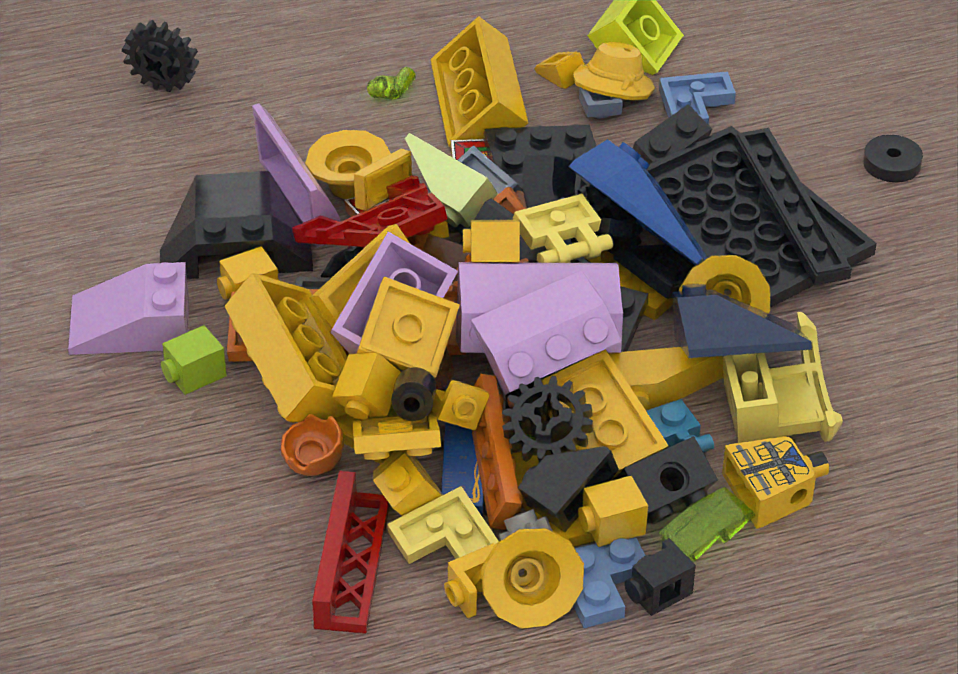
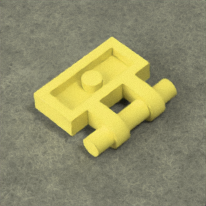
M583 194L514 212L513 220H519L520 235L530 250L545 246L547 251L537 254L538 263H570L571 260L581 257L588 260L600 256L602 251L612 249L613 241L609 234L597 237L594 233L599 231L601 219ZM571 238H576V240L578 241L576 243H572L569 245H566L564 242V240Z

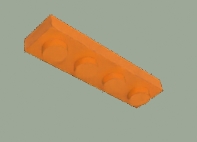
M480 374L474 386L485 389L489 393V398L476 430L471 431L489 527L506 530L504 520L514 517L515 514L520 512L523 496L518 489L515 475L516 459L511 455L509 438H505L502 426L505 425L502 417L504 400L502 394L499 393L496 376Z

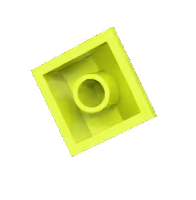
M613 0L587 36L596 49L602 43L620 42L638 48L642 57L644 73L654 75L658 73L684 35L656 0Z

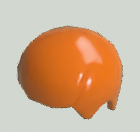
M310 414L302 422L291 425L282 435L281 455L290 469L298 474L318 476L328 473L338 464L342 457L344 447L342 429L332 416L324 420Z

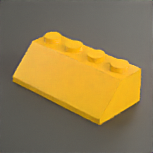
M478 16L430 59L447 143L450 148L451 140L483 139L484 129L525 127L528 124L508 38Z
M251 273L226 303L225 308L233 321V328L240 334L247 348L248 356L255 362L262 376L263 384L269 389L278 405L277 410L285 420L292 423L302 422L310 414L327 420L329 416L337 418L347 414L345 407L332 397L347 360V355L339 341L331 334L332 328L310 298L312 296L310 290Z

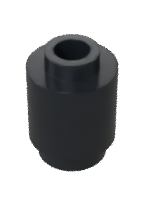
M418 367L408 368L398 375L391 403L399 417L408 421H418L425 418L431 412L436 393L434 377L428 371Z

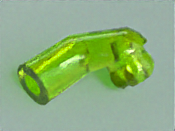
M403 67L396 76H376L367 84L368 94L373 98L398 99L403 96L415 80L416 74L413 69Z

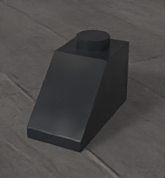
M605 446L547 455L537 466L531 467L525 473L522 483L518 488L528 507L534 509L542 517L547 516L549 522L563 532H566L579 517L578 509L583 507L584 488L609 482L619 471V468L611 450Z

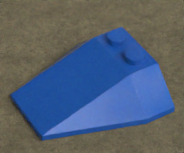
M607 139L573 160L569 167L634 216L638 225L664 244L671 247L695 266L708 258L656 179L647 171L650 164L641 158V155L629 145L622 142L618 147Z

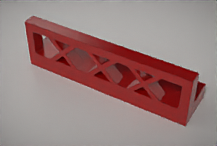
M339 471L312 599L314 629L367 633L390 503L383 494L357 492L356 472ZM356 507L379 509L377 515L365 522L355 514ZM364 536L372 546L357 554L348 544ZM358 568L366 578L351 587L342 576ZM350 600L360 610L359 617L335 616V610Z

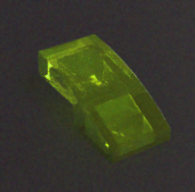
M723 487L691 505L659 531V534L663 541L670 538L694 563L718 539L724 544L728 542L755 514L732 492Z

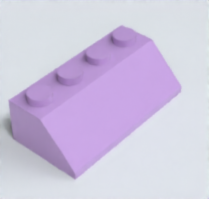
M458 262L457 304H460L457 312L456 341L460 352L485 353L470 320L581 270L604 301L622 340L623 308L618 264ZM622 342L606 348V351L608 353H621Z

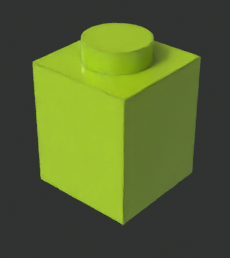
M205 325L162 343L164 361H161L162 372L169 383L175 382L184 395L227 377L224 347Z

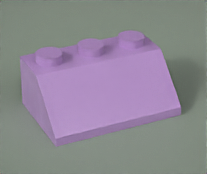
M388 232L333 326L331 334L349 354H357L358 346L383 277L444 298L458 271Z
M582 270L470 320L504 395L518 389L521 383L525 385L532 383L535 377L543 378L622 342L604 301Z

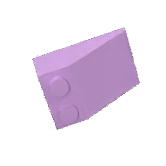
M185 262L145 264L73 295L68 346L69 355L163 351L162 343L187 333L189 292Z

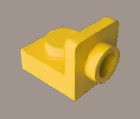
M453 380L446 391L436 389L432 412L438 420L476 430L488 401L489 393L485 389Z
M494 543L448 562V582L444 584L445 593L450 603L454 607L459 606L467 618L476 615L477 593L482 592L481 568L494 547Z

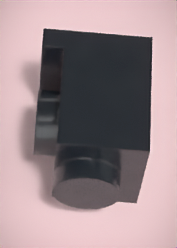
M668 538L662 541L661 551L653 555H646L633 565L632 577L624 583L625 590L634 603H639L652 616L693 594L696 565Z

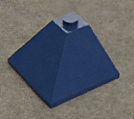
M687 284L682 286V291L672 292L674 337L689 358L812 350V341L791 322L712 289L706 290L705 284Z

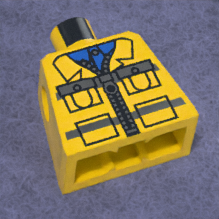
M787 436L734 443L725 446L722 475L756 529L809 506L813 501L816 478L828 475L829 464L822 451L803 456L792 438Z

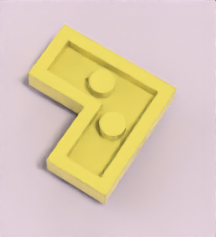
M461 486L387 524L389 535L408 564L445 545L454 558L457 559L492 543L496 544L499 542Z

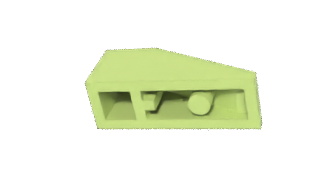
M409 133L405 140L431 193L445 206L448 218L446 221L454 227L461 224L469 229L471 220L475 219L485 201L490 198L494 199L498 195L497 191L484 175Z

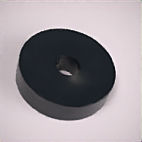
M881 135L867 143L863 165L866 171L877 179L895 183L905 182L919 174L923 152L919 145L909 138L899 135Z

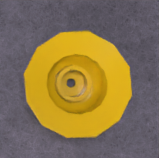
M602 43L588 64L580 65L573 72L576 86L605 96L626 100L648 99L655 90L652 80L644 75L639 49L625 43Z
M342 130L323 135L309 148L305 165L314 178L328 184L333 195L342 199H350L355 197L354 173L391 153L383 139L367 131Z
M737 255L710 256L690 270L679 288L680 292L683 285L705 284L706 290L712 289L726 295L724 290L729 289L731 294L726 296L764 312H770V286L756 264Z
M546 528L519 529L496 543L481 568L482 594L497 617L521 629L547 626L568 613L582 592L584 562L571 542ZM524 569V574L519 576V570Z

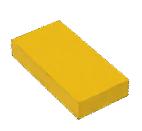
M399 149L354 173L355 208L366 211L389 198L387 186L412 176L411 151Z

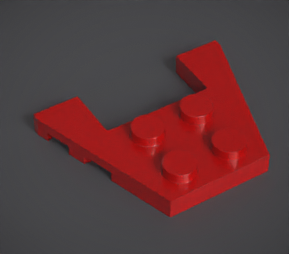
M412 175L386 187L389 201L341 222L320 215L292 227L295 242L366 247L390 225L397 224L405 237L408 238L413 235L430 233L435 229V225L448 220L442 202L433 193L428 194L427 186L424 183H420L416 175Z

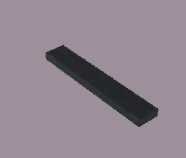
M764 128L735 134L734 145L814 286L850 279L851 266L770 129Z

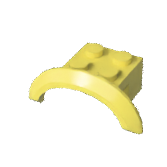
M797 312V327L812 341V350H800L802 364L769 368L765 353L723 356L724 387L738 443L819 431L824 442H829L842 426V416L833 411L821 366L816 326L802 312Z

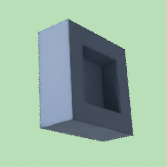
M580 87L579 101L587 118L603 119L612 115H622L623 102L621 98L589 92Z

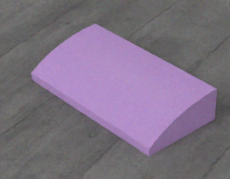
M259 103L252 105L259 161L264 169L271 173L300 223L320 215L341 222L336 209L274 118ZM315 244V245H316V247L318 248V247L323 246V245H325V244Z

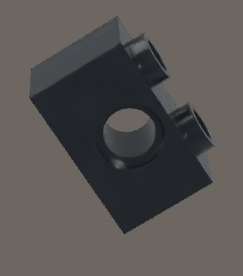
M694 436L625 467L613 479L633 477L648 504L647 520L650 519L652 524L659 523L675 513L673 508L682 503H685L686 507L690 508L709 497L707 490L718 481ZM660 478L667 479L672 484L673 491L664 488Z

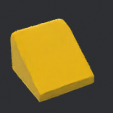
M557 52L537 64L534 69L537 74L558 87L566 89L575 84L573 72L580 65H584L580 52Z

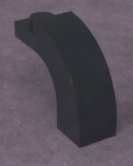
M525 155L523 193L527 208L557 201L562 197L575 196L576 172L569 167L573 160L555 155ZM600 218L599 231L594 232L597 237L609 234L613 245H615L616 238L631 239L633 223L612 218ZM571 238V243L578 242L576 238Z

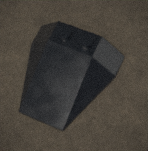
M269 171L196 175L160 249V263L185 262L187 279H199L198 256L243 253L261 246L265 252L274 251V263L278 273L313 271L311 244L295 242L292 227L301 223Z

